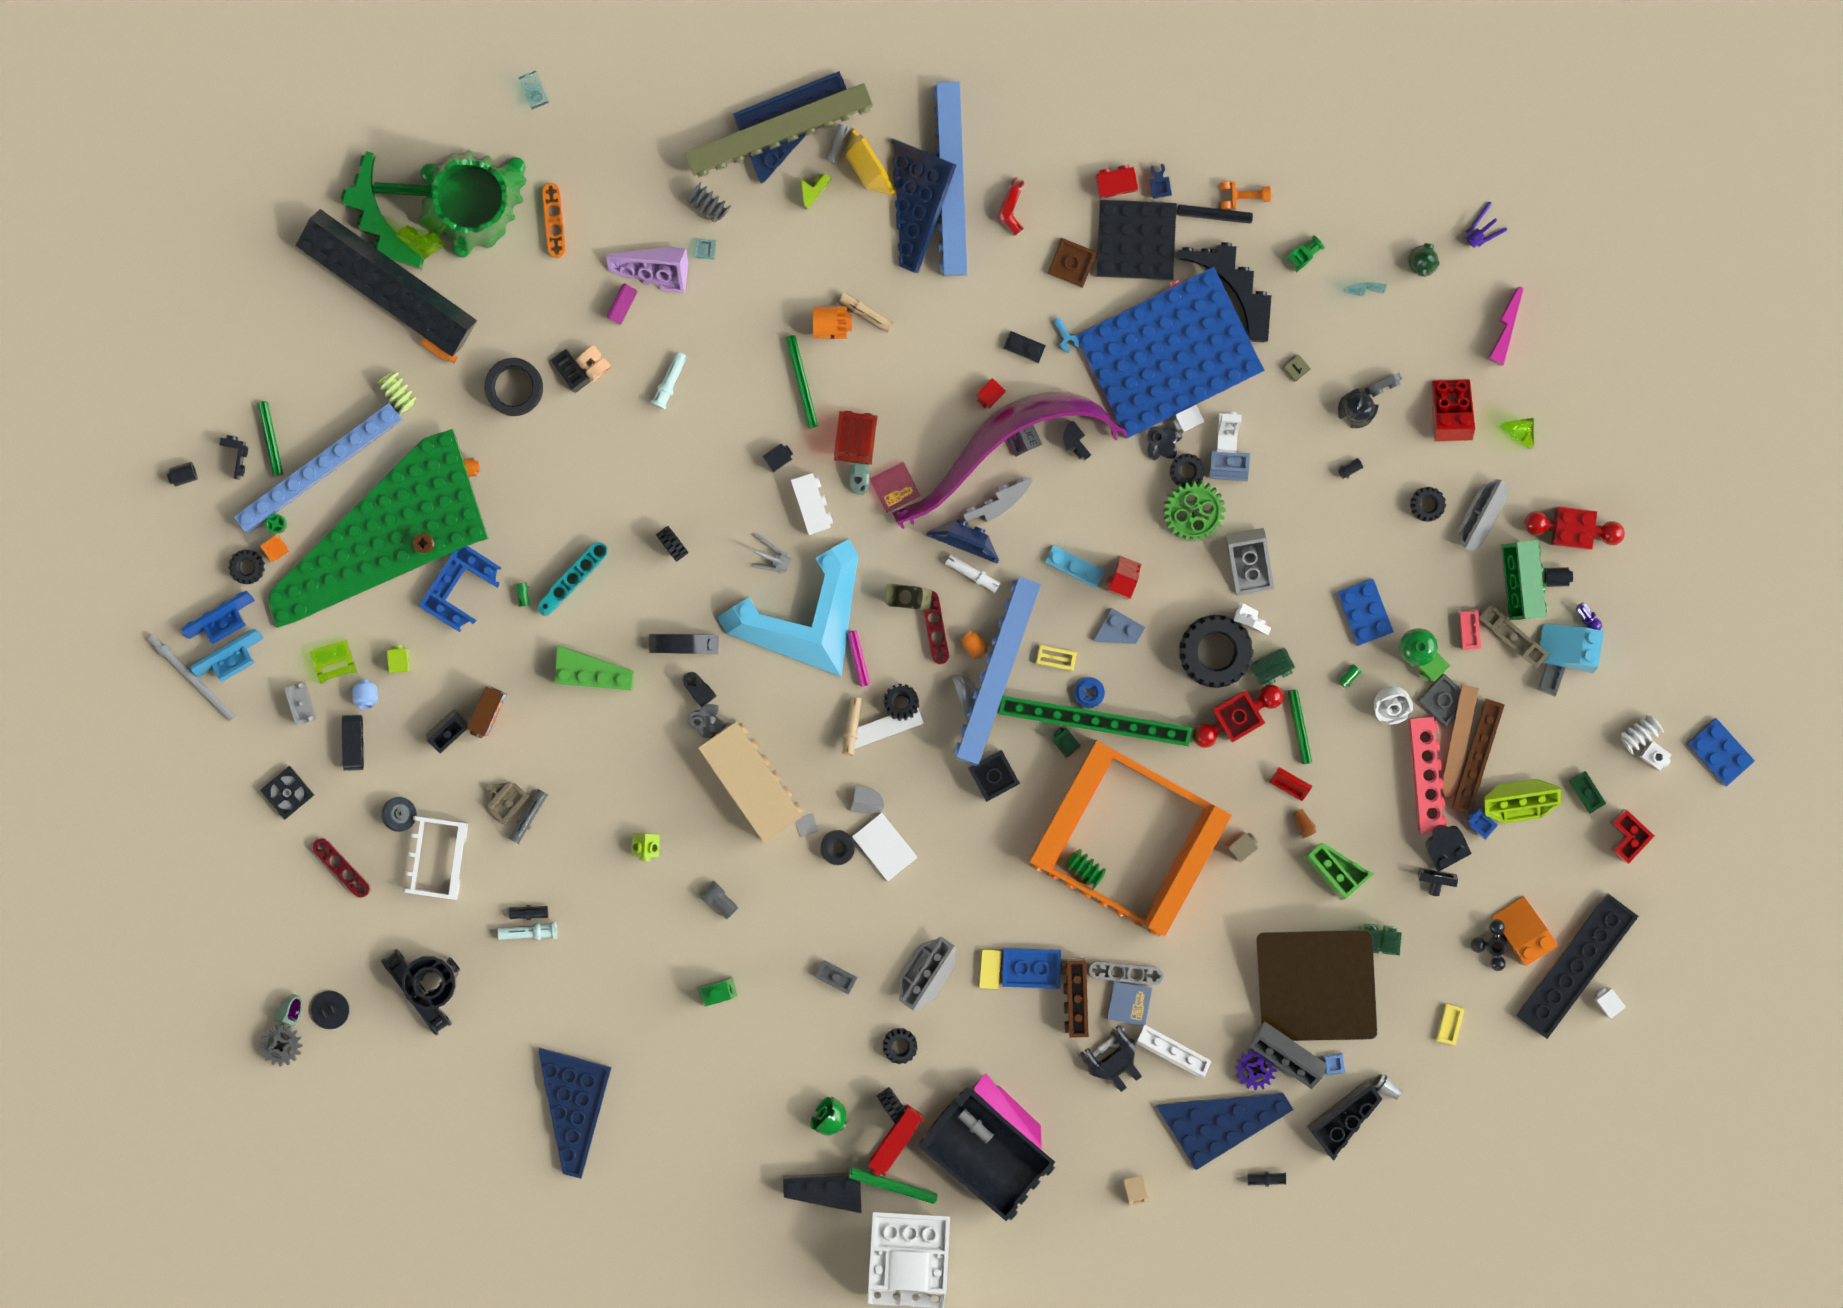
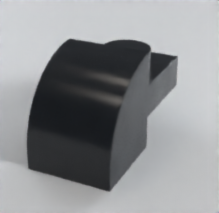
M1073 420L1064 430L1063 445L1066 450L1073 446L1075 448L1073 452L1079 460L1083 458L1085 461L1091 454L1080 441L1085 434Z

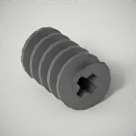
M700 182L690 194L688 203L691 204L695 201L694 208L701 206L700 212L704 213L707 211V218L713 216V223L720 221L729 211L731 205L724 208L726 201L718 203L719 196L712 198L713 191L706 193L707 186L701 189Z

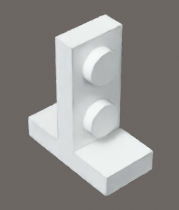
M1234 412L1219 413L1217 452L1236 453L1237 436L1242 415H1237Z

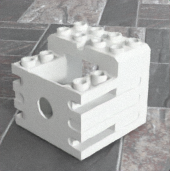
M873 1212L868 1304L944 1308L947 1291L950 1217ZM877 1292L881 1294L879 1299L874 1297V1294ZM899 1294L900 1299L895 1300L893 1295ZM913 1295H918V1296H919V1300H918V1301H914V1300L912 1299V1296H913ZM932 1296H937L939 1300L933 1302L931 1298Z

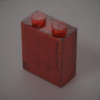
M839 411L834 461L872 465L877 415Z

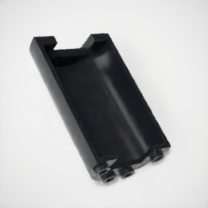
M966 1087L960 1092V1096L957 1099L955 1098L925 1133L927 1136L920 1140L918 1147L1005 1221L1009 1219L1011 1221L1018 1213L1016 1210L1018 1208L1017 1205H1022L1028 1198L1026 1194L1029 1190H1034L1041 1182L1038 1179L1041 1176L1044 1177L1045 1174L1049 1176L1055 1169L1053 1166L1055 1161L971 1089ZM965 1109L974 1118L981 1120V1124L994 1135L986 1144L974 1132L971 1133L970 1129L958 1119V1116Z

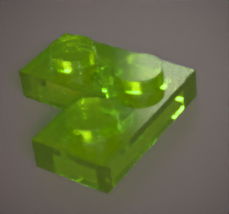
M409 225L400 229L396 235L425 260L440 251L445 245L437 235L429 232L422 237L415 228Z

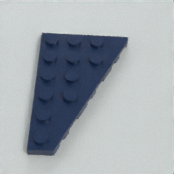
M840 71L733 113L739 131L847 90ZM805 133L799 135V139L788 143L786 140L781 142V146L770 150L768 147L763 149V153L752 157L751 154L749 155L761 184L765 183L805 138Z
M892 138L891 144H893L894 157L892 158L894 165L893 179L897 200H895V207L897 209L896 226L897 230H899V266L911 272L919 273L957 165Z
M539 1048L538 1053L562 1173L582 1179L612 1067Z
M1284 1093L1157 1105L1158 1110L1196 1170L1294 1110Z

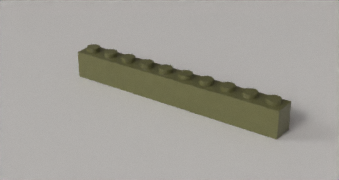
M862 83L687 151L685 155L693 176L697 175L700 178L708 175V171L714 168L716 171L726 168V164L732 161L734 164L745 160V156L750 154L752 157L763 153V149L768 147L770 150L781 146V142L786 140L788 143L799 139V135L804 133L806 136L817 132V128L822 126L824 129L835 125V121L840 119L842 122L852 118L853 114L858 112L860 115L870 111L873 104L865 84Z

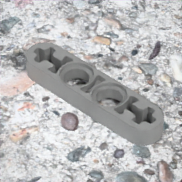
M1094 961L1089 966V973L1095 979L1157 985L1163 980V973L1157 967ZM1096 965H1099L1101 969H1106L1105 965H1109L1108 977H1104L1105 972H1099V975H1095L1092 968H1096ZM1113 967L1121 968L1122 974L1119 977L1111 975ZM1132 969L1140 970L1141 976L1138 979L1130 977ZM1144 969H1148L1147 974H1153V971H1157L1160 977L1156 978V981H1152L1151 977H1146V981H1144Z

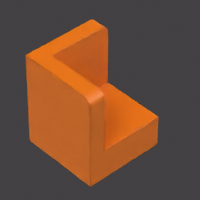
M279 535L273 536L260 545L271 562L277 561L290 552Z

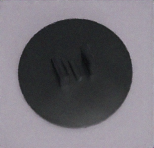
M325 991L319 994L311 1005L313 1020L324 1029H336L342 1026L348 1019L350 1012L346 998L335 991Z

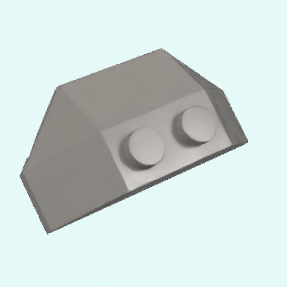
M938 937L935 940L920 945L900 976L899 1001L913 1011L933 1001L955 968L956 946L943 937Z

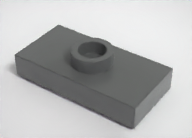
M1546 663L1537 690L1555 697L1565 667Z

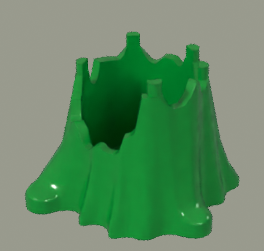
M467 150L462 154H450L441 164H425L421 168L420 174L421 178L430 186L431 192L422 201L423 212L418 220L419 225L432 229L436 236L443 234L450 236L453 251L460 258L467 257L475 246L485 248L494 246L505 235L507 223L515 219L513 214L514 206L523 202L520 189L526 184V178L524 177L526 166L521 158L514 157L505 165L496 167L493 165L489 155L483 159H477L473 156L471 150Z

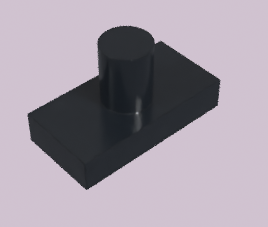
M1419 868L1418 870L1419 881L1431 883L1429 894L1432 896H1440L1442 885L1457 887V874L1438 872L1425 868Z

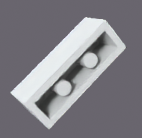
M813 473L791 480L808 534L812 535L831 529L830 524L833 523L830 512L826 513L824 506L827 505L824 494L820 495L818 488L821 487L818 476L814 477Z

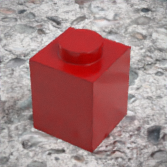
M992 378L976 394L978 397L976 401L983 408L987 406L990 409L1006 393V390Z

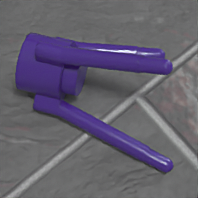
M1491 202L1487 203L1471 227L1465 231L1467 234L1464 238L1473 248L1476 246L1480 247L1485 242L1507 231L1505 227L1482 239L1485 237L1483 233L1497 222L1496 218L1481 230L1478 228L1474 230L1491 206Z

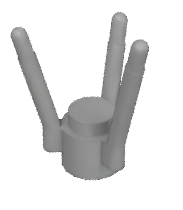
M755 533L754 536L780 555L773 557L754 550V554L773 561L772 565L774 566L753 563L752 567L772 570L781 573V571L786 572L792 558L787 557L788 553L781 551Z

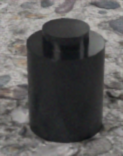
M192 462L170 468L169 473H167L169 483L174 484L175 487L198 480L197 472Z
M1569 567L1544 569L1545 587L1569 586L1570 582H1573V571H1570Z

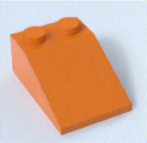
M1524 896L1492 916L1493 920L1499 919L1503 921L1505 929L1502 934L1524 966H1528L1558 946L1547 927Z

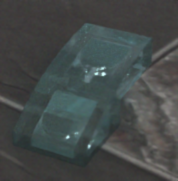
M1374 282L1358 283L1344 288V292L1357 296H1364L1365 290L1383 294L1387 284Z

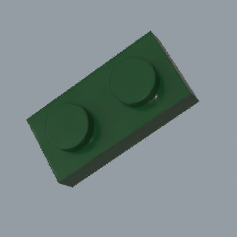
M1586 771L1569 780L1589 814L1606 804Z

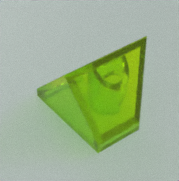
M1534 418L1507 421L1499 425L1500 428L1527 449L1533 448Z

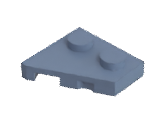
M1112 608L1094 641L1136 644L1145 627Z

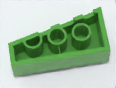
M558 645L554 684L633 690L634 671Z

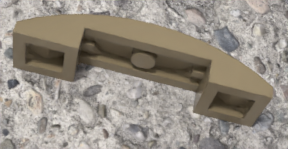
M1492 604L1479 617L1494 634L1536 669L1550 655L1509 621Z

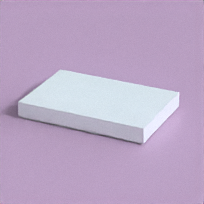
M880 813L852 836L887 881L918 858L883 813Z

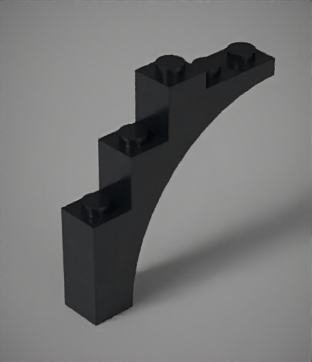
M1221 242V245L1216 246V253L1212 252L1213 249L1202 248L1201 252L1193 251L1191 247H1182V250H1178L1177 260L1196 263L1207 269L1215 268L1218 276L1230 286L1242 306L1247 323V335L1250 341L1267 343L1272 295H1267L1265 291H1256V294H1252L1254 271H1250V267H1238V270H1235L1237 246H1232V243Z

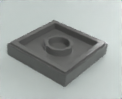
M1443 673L1417 702L1446 727L1455 718L1461 689Z

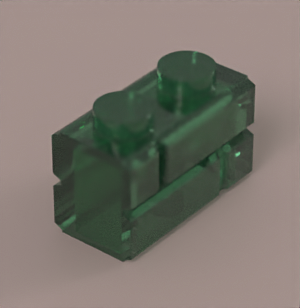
M1285 647L1263 657L1250 666L1260 685L1265 684V686L1275 683L1274 678L1280 675L1282 678L1289 676L1293 673L1292 669L1295 668Z

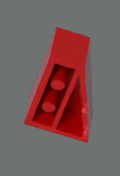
M1120 556L1113 575L1107 578L1105 586L1108 588L1106 591L1127 600L1131 599L1139 579L1138 573H1140L1142 564Z

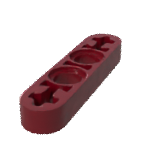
M932 591V597H936V600L933 601V606H938V610H930L928 612L926 609L923 610L932 659L937 664H944L949 659V651L939 597L936 592ZM930 613H937L939 615V621L936 624L929 622L928 616ZM936 631L941 632L943 635V639L939 643L934 642L931 638L932 634ZM944 643L945 648L941 647V651L946 653V657L940 662L939 659H935L938 650L937 648L933 650V645L939 646Z
M320 838L313 843L315 854L356 897L362 898L370 893L369 883L327 839ZM318 843H326L325 849L328 852L332 849L333 853L329 854L325 859L323 856L326 853L323 850L318 851ZM334 855L340 858L338 866L330 864V858ZM347 869L353 872L351 880H346L343 877V872ZM358 877L360 880L357 881V883L360 886L365 885L366 887L364 888V890L366 892L358 893L357 890L359 888L356 886V884L351 886L350 883L354 882Z

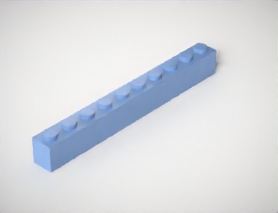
M960 82L937 83V88H933V99H937V107H934V119H938V126H934L935 138H939V145H935V155L957 165L940 211L942 222H938V232L942 234L943 241H939V253H943V260H940V272H944V277L967 276Z
M388 403L238 513L234 518L245 533H250L265 522L270 515L276 514L400 423L403 418L394 409V406Z
M1020 576L1017 581L1013 580L1010 591L1013 593L1010 599H1006L1003 608L1006 609L1005 616H1001L997 625V627H1000L998 635L994 634L991 645L994 646L992 653L988 652L985 663L988 664L987 668L981 671L978 680L981 681L980 688L975 689L972 699H975L973 707L969 706L966 714L969 720L967 725L963 724L960 735L963 736L961 743H956L953 752L956 754L955 759L974 766L979 765L1041 586L1039 583Z

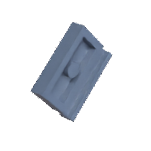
M1212 450L1209 479L1248 481L1250 453H1226Z

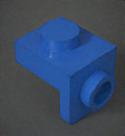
M1481 808L1477 812L1474 810L1467 818L1469 820L1467 826L1484 840L1498 826L1492 819L1485 816Z

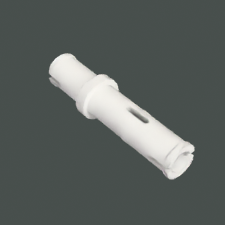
M952 554L945 563V565L974 580L978 586L982 585L993 591V593L996 592L1001 583L986 575V572L975 569Z

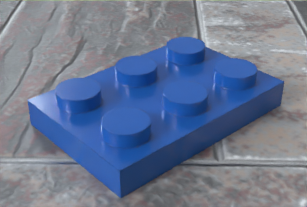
M1374 579L1337 592L1357 646L1394 632Z
M1717 718L1711 721L1687 743L1726 787L1755 762Z
M1003 949L1002 987L1060 989L1061 950Z

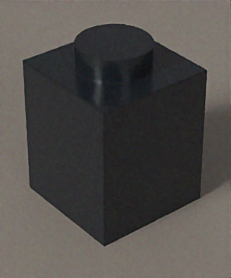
M781 443L763 455V458L771 470L776 472L793 460L791 458L793 453L788 445L783 446Z

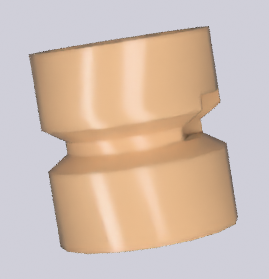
M595 345L575 360L582 369H586V375L592 382L612 367L605 358L600 357L601 353Z

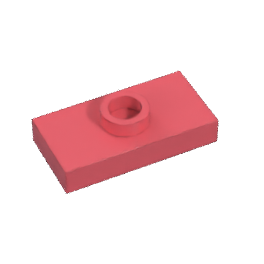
M1478 610L1458 612L1461 650L1481 648Z

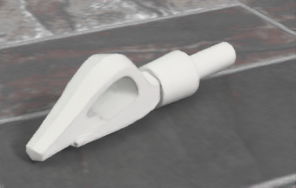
M1112 1036L1106 1042L1099 1045L1098 1049L1092 1054L1096 1057L1100 1053L1103 1054L1109 1047L1117 1048L1120 1045L1113 1043L1115 1038Z

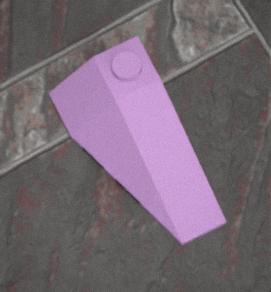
M662 247L609 253L606 255L609 272L629 279L634 277L643 280L644 284L649 285L651 283L660 286V289L663 291L685 292L688 271V258L685 248Z

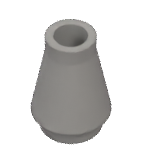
M1378 1075L1373 1083V1087L1376 1088L1377 1092L1393 1097L1396 1100L1402 1094V1089L1387 1075Z

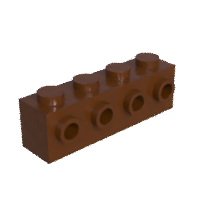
M1066 959V964H1063V975H1067V983H1063V993L1067 994V1002H1064V1014H1068V1021H1064L1065 1033H1068L1069 1038L1089 1037L1086 959Z

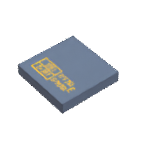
M1114 981L1107 1019L1144 1026L1146 1024L1152 988Z

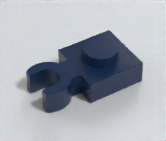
M1164 164L1160 165V172H1155L1153 165L1150 167V172L1155 177V179L1149 180L1153 199L1172 196L1169 176L1163 177L1165 172Z

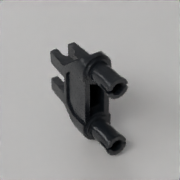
M1119 1025L1115 1027L1119 1035L1114 1029L1110 1032L1120 1045L1119 1048L1101 1061L1095 1058L1089 1048L1084 1050L1088 1057H1086L1083 1051L1079 1056L1088 1066V1073L1090 1075L1112 1080L1120 1092H1122L1127 1087L1119 1077L1121 1073L1128 1070L1136 1081L1142 1076L1134 1066L1135 1041L1128 1038Z

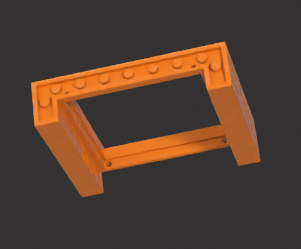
M1094 740L1030 856L1029 862L1032 863L1030 866L1039 872L1042 870L1048 871L1047 875L1055 880L1061 878L1065 881L1064 885L1073 890L1075 887L1081 889V894L1091 899L1093 896L1099 899L1098 904L1106 908L1110 905L1116 909V914L1125 917V915L1133 918L1131 922L1140 927L1142 924L1146 925L1149 928L1148 931L1157 937H1160V935L1166 936L1232 815L1105 744ZM1113 759L1203 808L1144 917L1054 868Z

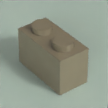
M1242 832L1229 842L1226 848L1241 863L1258 849L1256 846L1258 841L1251 833Z

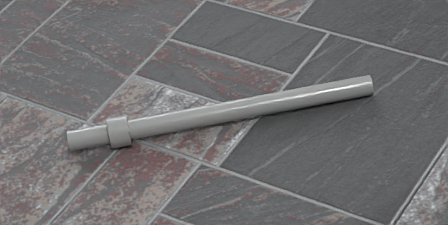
M154 634L148 638L158 649L157 652L162 657L165 656L229 721L235 717L170 651L171 648L167 644H163Z

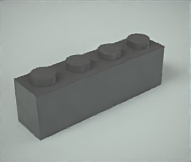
M1265 1021L1254 1032L1249 1047L1310 1089L1322 1079L1327 1066L1325 1062Z

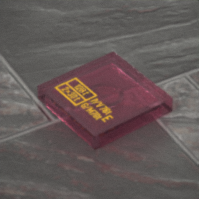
M904 462L870 478L886 513L921 496Z

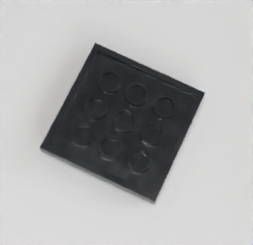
M1100 200L1096 277L1173 280L1177 203Z

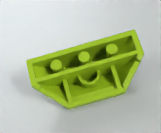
M1540 779L1499 784L1484 797L1485 816L1491 817L1503 824L1542 818L1555 807L1561 805V788Z

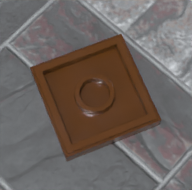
M1061 238L1047 274L1083 288L1097 252Z

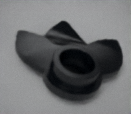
M1151 428L1147 434L1149 441L1147 452L1149 457L1154 461L1160 455L1174 459L1177 454L1175 443L1182 439L1181 434L1173 428ZM1159 433L1160 438L1155 440V434Z

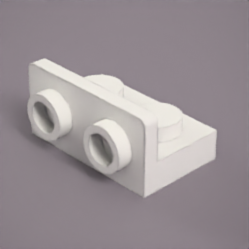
M1243 603L1239 604L1234 613L1235 622L1266 635H1269L1271 630L1270 627L1265 625L1266 621L1258 619V611Z

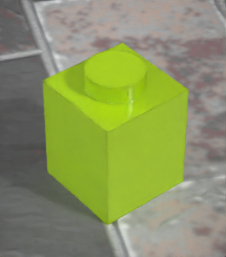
M403 645L392 646V650H387L389 673L410 672L409 649H404Z

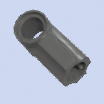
M714 880L700 893L705 901L711 906L713 905L726 919L738 909L737 905Z

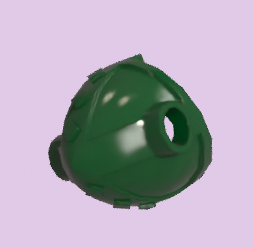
M1424 243V245L1416 247L1407 258L1410 269L1418 276L1427 277L1432 275L1440 264L1432 244Z

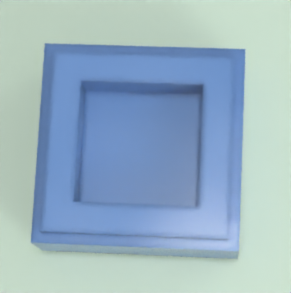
M1343 1053L1323 1055L1324 1062L1327 1064L1325 1069L1326 1075L1345 1073Z

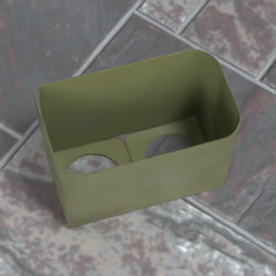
M887 584L885 602L891 607L930 610L932 590L918 586ZM904 590L909 591L912 596L911 601L907 604H903L899 600V595ZM923 592L922 605H919L917 596Z

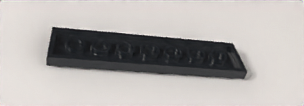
M1607 893L1516 1016L1548 1039L1639 916Z

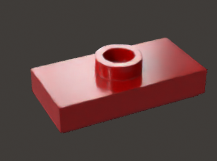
M1280 767L1269 782L1301 801L1305 799L1312 788V785Z

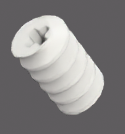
M1649 714L1646 715V720L1640 719V725L1637 723L1633 724L1634 730L1630 727L1627 728L1628 734L1621 732V740L1632 755L1634 754L1633 747L1640 750L1639 743L1646 746L1645 739L1652 741V734L1659 737L1658 730L1664 733L1658 721Z

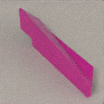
M985 1073L975 1083L973 1090L1042 1150L1041 1125L1001 1086L996 1087Z

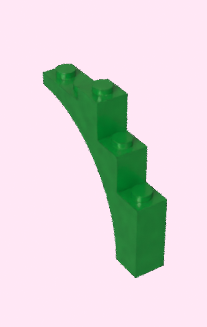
M366 151L365 155L361 156L359 166H361L360 173H356L354 178L356 186L355 188L347 186V189L343 190L341 195L342 204L364 212L363 215L360 214L357 225L360 231L380 237V240L375 242L374 247L395 262L422 270L427 251L400 237L386 222L378 207L373 192V168L376 155Z

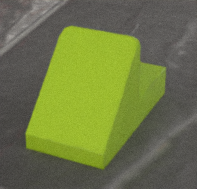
M826 173L823 176L819 175L813 182L814 188L801 179L804 206L807 210L831 181V177Z

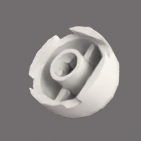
M1388 686L1381 689L1374 699L1375 715L1379 721L1382 722L1383 720L1391 725L1405 721L1410 711L1411 713L1413 711V703L1407 691L1398 686Z

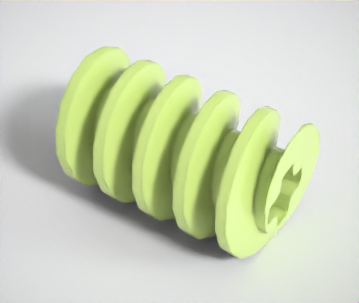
M395 372L388 374L378 381L377 384H382L380 387L382 391L387 390L385 393L386 397L392 396L389 400L390 403L397 402L394 405V409L401 408L398 413L401 415L414 406L417 397H409L412 390L405 392L408 385L401 386L400 384L404 379H396L399 373Z

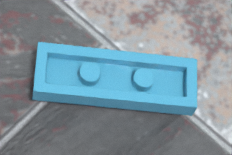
M1053 545L1045 563L1094 588H1097L1105 572Z

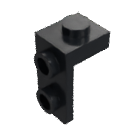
M226 435V438H220L219 445L238 449L234 479L240 480L241 476L243 477L245 474L243 461L244 457L247 458L249 448L246 446V442L238 441V437Z

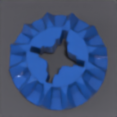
M1086 677L1076 684L1074 696L1081 706L1093 708L1103 701L1105 689L1098 679ZM1083 686L1087 689L1095 686L1093 694L1096 698L1088 696L1083 699L1086 694Z

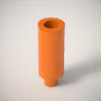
M426 338L421 342L422 346L445 362L449 360L454 364L458 359L455 355L451 357Z

